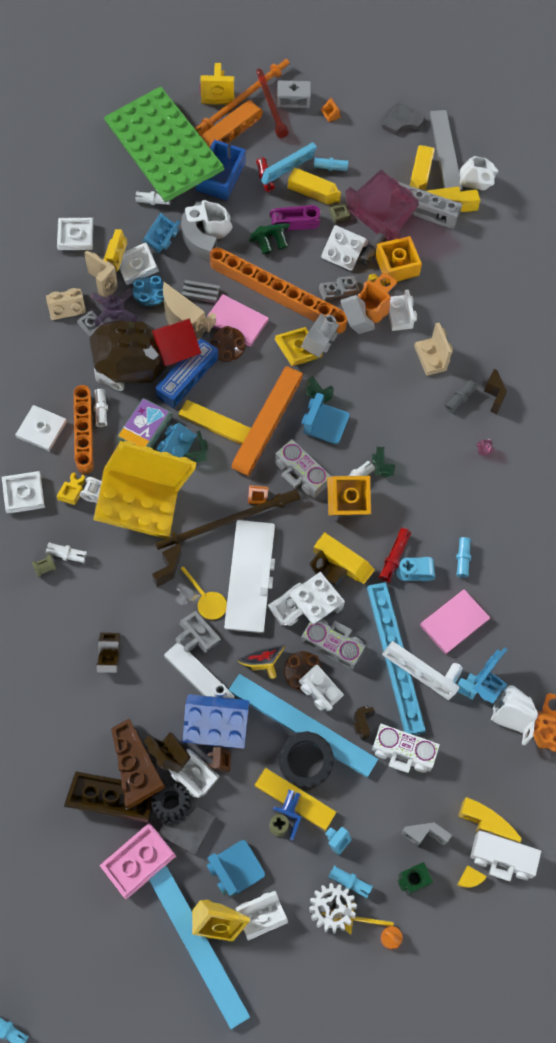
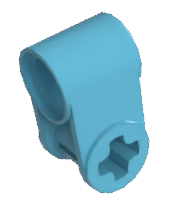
M431 557L404 558L397 569V577L402 581H432L435 579L434 559Z

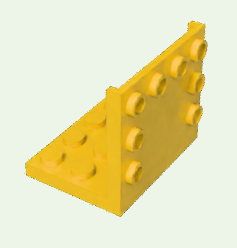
M120 441L104 467L93 520L168 539L171 532L177 493L194 472L196 462L186 457L173 456L168 452H158L150 447L137 446L129 441Z

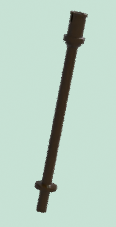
M294 489L284 494L278 493L273 500L176 535L173 531L171 532V538L157 542L155 546L157 550L174 544L177 545L179 542L276 506L284 508L286 504L300 500L299 492L297 489Z

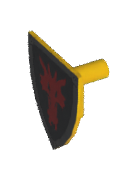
M279 645L257 650L237 659V661L242 665L250 666L253 671L266 669L269 679L277 677L274 663L286 646Z

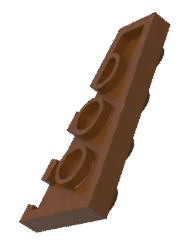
M128 718L111 728L122 779L121 784L125 795V805L127 809H130L163 790L165 786L134 725Z

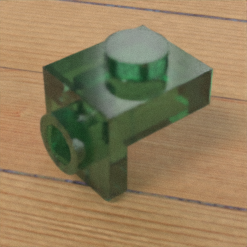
M313 376L307 379L305 390L309 397L314 399L317 393L323 394L324 403L333 397L334 388L332 385L322 389Z
M376 447V452L372 453L371 464L375 465V475H380L381 477L393 476L395 464H384V447Z

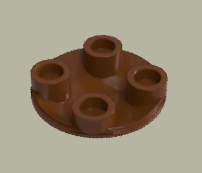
M225 326L213 335L209 344L218 349V360L232 362L240 358L244 353L246 340L241 331Z
M299 651L292 654L284 665L286 682L293 689L302 691L300 688L302 685L298 681L315 665L322 669L319 657L307 651Z

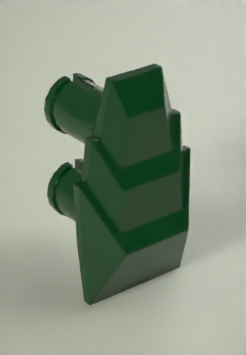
M290 224L259 226L250 235L249 242L257 240L261 247L262 255L273 251L268 237L273 235L275 236L278 249H285L289 247L284 232L289 229Z

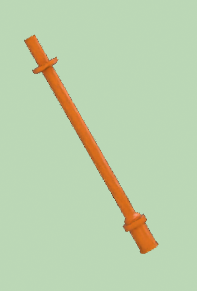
M285 59L278 65L272 64L270 66L271 71L210 119L204 118L202 123L194 128L201 136L212 128L214 123L274 76L281 77V71L290 64L289 60Z

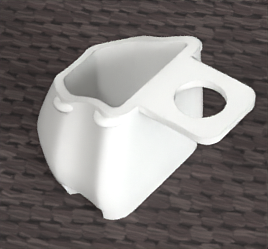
M474 156L460 169V185L486 190L494 185L498 169L488 159Z
M203 200L201 205L185 209L187 221H202L204 232L207 235L221 240L232 230L229 213L218 203ZM197 210L200 215L193 218L190 216V212Z
M509 685L504 688L503 692L496 699L491 720L499 725L523 733L522 745L525 746L533 737L534 724L538 717V712L530 697L526 696L517 687Z

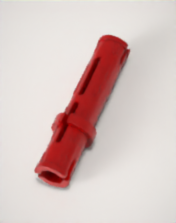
M400 528L388 558L386 557L384 560L385 565L379 575V579H382L384 582L389 583L395 569L399 567L400 557L412 534L406 528Z

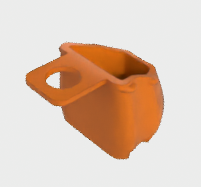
M382 273L374 282L366 281L363 290L358 294V297L365 302L366 316L374 323L380 322L390 311L391 297L388 292L396 285L397 281L387 273ZM388 279L391 284L385 287L381 285L380 281Z
M548 693L545 697L542 712L537 711L538 717L535 720L533 737L539 748H549L551 751L556 752V711L551 710L548 706L551 699H556V695Z

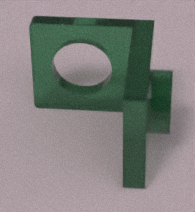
M200 430L196 431L200 451L184 454L186 458L198 456L195 459H190L196 463L207 460L206 451L208 450V444L206 439H202Z

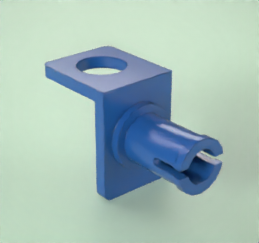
M288 790L283 808L274 806L272 809L276 813L295 820L288 839L290 841H293L301 820V816L295 813L301 794L297 792L294 794L292 790Z

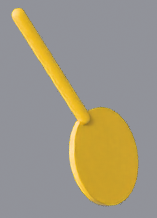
M182 566L181 570L202 595L198 601L200 615L208 620L221 618L226 612V599L217 592L204 593L185 567Z

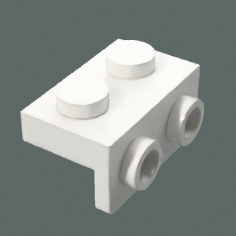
M301 583L296 584L268 605L280 625L291 626L298 621L297 617L304 614L290 597V593L301 586Z
M187 749L186 751L191 758L179 773L169 771L172 773V778L182 783L191 796L200 798L209 791L220 776L191 749Z
M276 891L265 893L257 899L244 902L236 907L237 912L250 917V922L243 929L247 940L288 923Z

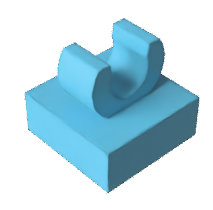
M470 673L467 680L461 678L457 684L459 686L457 692L473 700L477 693L473 689L476 676Z
M330 827L325 833L328 836V840H330L328 844L338 856L352 840L349 832L343 827L338 832Z

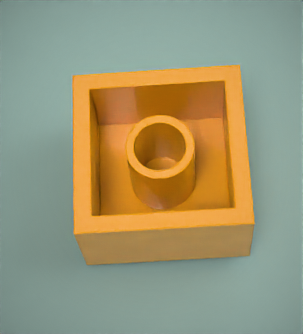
M410 236L377 244L375 257L382 273H387L397 282L420 275L422 263ZM385 279L386 284L391 283L390 280Z
M331 476L327 478L328 516L371 514L370 476Z

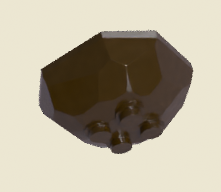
M125 320L105 322L90 336L89 341L94 368L115 383H152L167 366H164L152 332L155 328L144 322Z

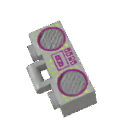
M290 440L276 453V465L281 470H285L281 476L294 488L301 484L302 490L313 498L327 488V478L331 477V475L294 440Z
M321 619L316 624L310 622L301 636V643L351 671L354 670L365 650L362 640L357 637H349L352 629L337 621L333 622L331 628L324 619Z

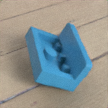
M160 213L142 241L158 253L163 249L167 250L172 242L170 238L172 236L175 237L180 230L178 228L180 221L177 220L174 223Z
M180 423L169 426L165 431L166 437L164 441L159 443L157 450L158 452L171 453L173 456L180 458L186 457L196 434Z

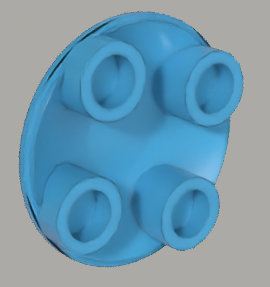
M159 276L135 280L132 289L134 299L145 306H156L164 301V282L161 281Z

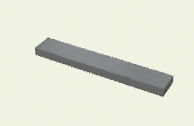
M447 110L430 111V120L444 188L459 186L462 192L463 189L460 185V174Z

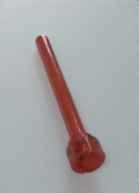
M257 69L256 74L276 124L277 138H284L289 134L288 127L281 121L262 69Z

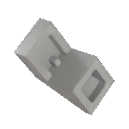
M354 295L341 300V305L353 330L361 334L375 329L374 322L366 316L365 302L361 298Z
M435 822L406 826L400 833L417 847L426 834H429L443 845L452 836Z

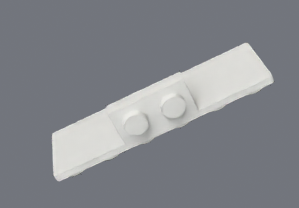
M238 520L236 523L224 625L225 630L253 633L264 632L268 588L272 589L273 577H270V570L274 571L275 559H271L275 524L243 520Z

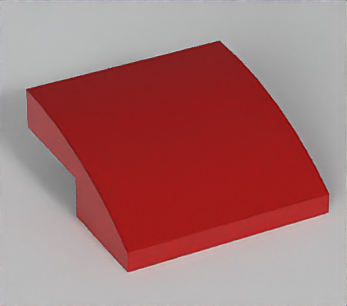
M190 318L152 331L164 366L201 354Z

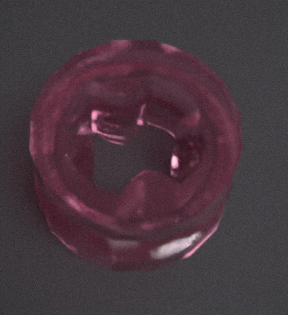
M482 440L476 444L479 455H489L494 452L492 440Z

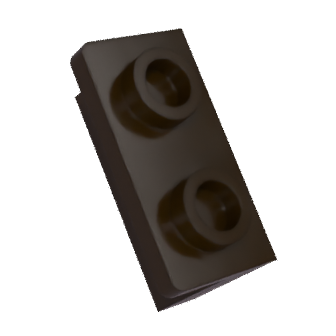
M171 732L163 741L151 735H148L144 740L148 747V752L157 759V765L163 770L169 769L179 773L191 758L176 736Z

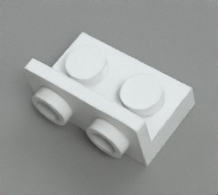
M405 290L402 296L391 297L389 319L392 331L413 329L414 321H417V313L413 311L412 307L414 305L413 296H410L409 290Z
M315 665L298 681L302 685L300 687L302 691L308 696L311 695L315 700V706L321 711H331L333 709L332 706L344 696L318 665Z

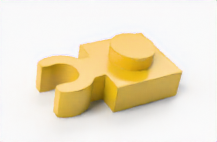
M73 472L70 475V483L64 482L58 492V501L76 505L80 492L83 491L82 486L86 482L85 476L82 475L80 479L76 480V473Z

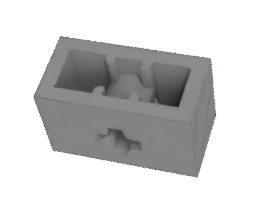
M278 80L277 107L310 108V81Z

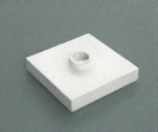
M58 218L57 249L93 250V218Z
M147 243L124 252L119 269L126 285L133 283L137 279H143L159 272Z
M33 405L15 435L18 439L50 452L67 420Z
M40 471L2 477L7 514L45 508Z

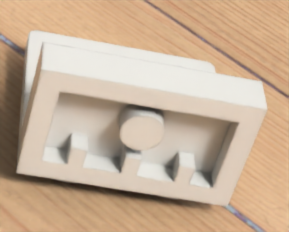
M335 225L321 258L352 271L363 246L366 247L369 241Z
M321 572L290 593V597L312 624H316L332 611H335L336 614L343 610L345 603Z

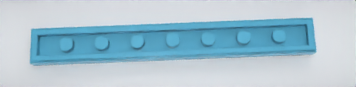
M387 583L367 586L383 652L392 641L404 648ZM385 657L404 732L415 736L425 734L426 729L411 674Z
M241 674L237 676L229 688V691L240 700H249L250 706L294 733L309 731L319 734L331 746L334 758L368 778L378 761L376 757Z
M164 866L149 881L230 1029H233L250 1018L207 938L192 935V911L167 866Z

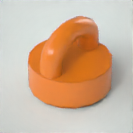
M390 926L382 931L380 940L385 948L393 950L401 945L403 936L398 928Z

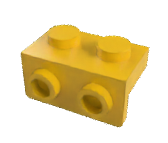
M115 229L104 257V261L110 262L115 267V271H119L127 246V238L120 229Z

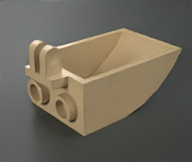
M164 282V308L168 324L171 325L190 318L197 341H199L203 333L206 331L209 333L216 324V314L211 313L205 317V312Z

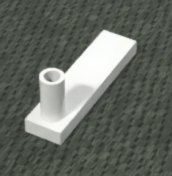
M393 641L382 654L447 700H450L459 689V686L455 683L463 668L457 663H453L446 676H443Z
M176 643L164 654V657L203 696L235 699V696L224 684L214 677L190 652L186 653L184 651V646L181 643Z

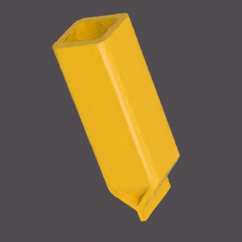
M418 146L410 186L426 191L435 150L433 147Z
M294 168L288 178V189L327 205L336 202L340 204L341 192L338 191L335 183L298 168Z
M325 532L314 545L313 552L315 554L322 550L330 563L345 568L348 571L346 575L355 581L365 584L375 571L367 560Z

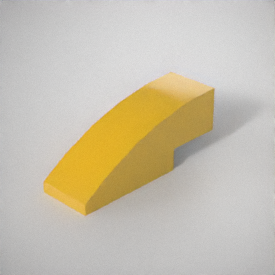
M459 186L426 191L461 203L460 212L478 211L481 201L477 189L461 192Z
M468 797L463 800L458 817L477 823L476 832L480 830L516 843L521 842L522 838L514 828L493 810Z

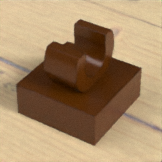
M222 747L213 748V752L208 753V757L213 758V763L207 765L223 773L230 772L231 751Z

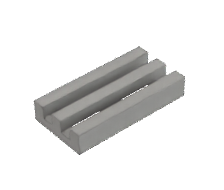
M185 280L181 295L187 299L216 304L220 286Z

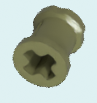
M50 554L40 561L31 562L38 578L41 577V574L50 570H57Z
M282 814L274 815L270 820V832L276 837L284 836L288 831L289 821ZM277 821H280V824L283 825L282 830H278V827L275 826Z

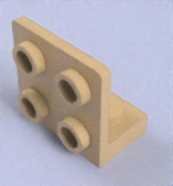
M86 251L84 254L88 273L96 278L99 299L106 302L118 289L115 267L110 262L100 259L97 254Z
M440 323L435 324L432 338L415 342L414 345L426 376L447 371L450 357L453 353L452 345L446 339V331L441 327Z

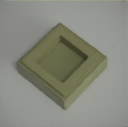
M345 203L329 207V213L335 224L351 220L350 212Z

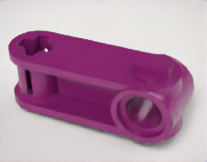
M315 205L274 208L269 212V216L272 219L271 225L290 224L289 229L285 231L316 229L320 226V209Z

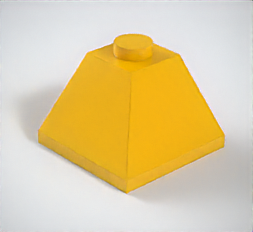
M200 900L192 910V935L233 942L248 925L250 917L222 904L214 903L211 900Z

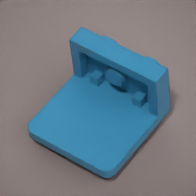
M317 393L315 398H311L309 402V413L304 414L302 420L304 425L303 434L335 445L339 444L349 419V413L323 404L324 395Z
M505 647L501 651L497 649L487 661L483 670L474 679L477 683L473 689L480 694L481 698L490 701L492 704L508 685L492 673L493 669L508 649Z
M245 840L239 841L217 856L214 853L207 857L209 864L206 866L212 877L214 875L217 876L220 882L217 885L223 896L227 894L229 899L265 877L264 870Z

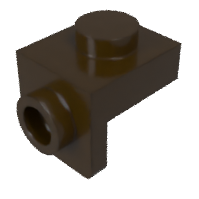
M362 706L354 714L355 723H353L355 734H359L361 740L370 736L371 732L366 718L375 714V707Z

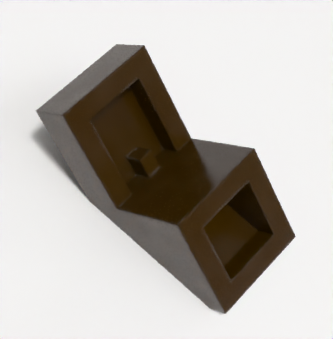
M494 369L484 392L496 397L490 412L497 415L507 390L498 370Z
M180 544L162 552L166 567L152 574L156 587L174 579L182 555Z
M100 632L98 640L99 657L96 665L97 672L117 673L120 654V633Z

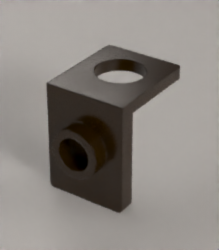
M322 550L309 563L315 575L321 572L328 582L335 586L340 583L348 572L345 568L330 563ZM322 558V564L317 568V561Z

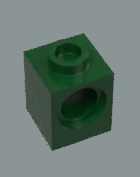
M424 862L401 872L398 875L400 879L397 880L402 892L406 891L407 895L433 883ZM409 875H416L419 879V884H411L408 879Z

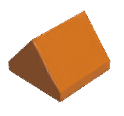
M330 98L321 109L328 122L341 118L340 109L334 100Z
M249 485L248 504L259 505L267 502L268 487Z

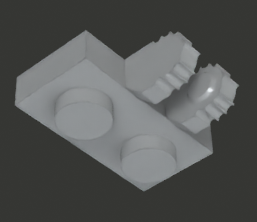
M196 611L180 621L179 625L185 631L175 639L178 644L189 636L193 639L183 648L186 653L197 645L206 653L221 641V638Z

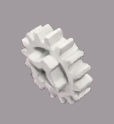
M330 883L329 889L322 885V892L315 891L316 898L310 899V903L314 905L309 907L310 912L314 913L311 919L312 921L318 920V928L324 925L325 932L332 928L333 933H336L338 927L344 931V924L346 923L350 926L352 924L350 918H355L356 913L351 911L356 909V904L351 903L354 901V896H348V888L342 891L341 884L334 888L333 884ZM340 898L344 899L347 907L341 903ZM336 901V909L330 915L329 907H332ZM318 909L325 913V919L320 915ZM339 917L342 918V919L339 920V921L333 922L335 919H337V918H339Z

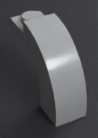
M196 201L194 206L201 205V202ZM197 210L190 212V216L193 218L200 215ZM184 212L181 224L182 237L186 247L197 257L210 261L211 250L217 248V238L202 233L197 228L200 221L188 222Z

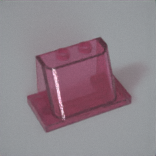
M383 170L377 172L357 192L351 186L346 190L348 210L377 235L378 233H383L387 237V241L400 238V229L419 205V200L412 195L410 190L404 189L395 178H391Z

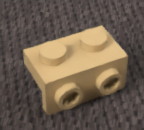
M71 288L65 292H52L46 295L51 320L86 313L81 288Z

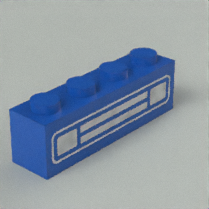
M202 338L198 341L201 354L179 361L155 387L156 397L173 409L218 360V349Z

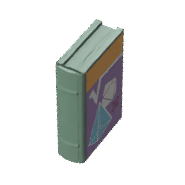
M142 398L117 435V438H119L118 443L120 441H129L134 443V445L153 449L154 444L166 426L169 425L173 417L172 413Z

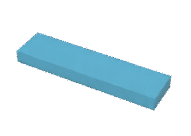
M312 142L265 169L261 179L262 183L267 185L312 159L317 146Z

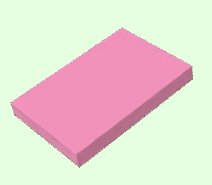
M225 295L220 297L209 313L216 314V324L212 328L220 330L225 326H230L238 329L244 335L246 345L249 347L252 346L269 319L263 314Z
M463 589L420 623V627L446 655L488 622L490 617Z
M148 823L99 866L127 900L174 859L176 855L155 828Z

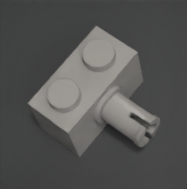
M320 314L306 335L301 347L319 358L323 352L327 353L331 346L329 342H334L339 334L336 332L339 324L336 323L335 317L332 315H326L325 317Z

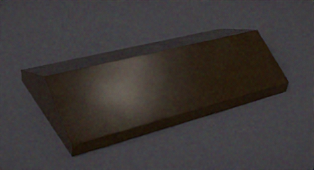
M75 771L64 803V807L142 822H148L153 809L151 804L152 796L127 809L121 784L122 780Z

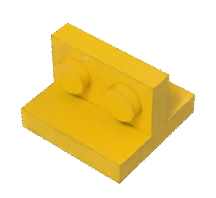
M215 63L214 76L201 75V104L227 105L234 100V76H225V70H221V63Z

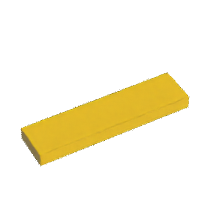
M186 400L178 413L179 418L240 445L243 444L251 429L246 425L189 400Z
M267 768L264 769L254 787L283 805L288 790L294 791V794L296 792L300 793L301 796L299 797L295 813L324 831L327 830L337 813Z

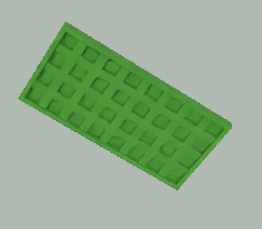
M161 86L104 117L106 124L165 203L224 171L223 164Z

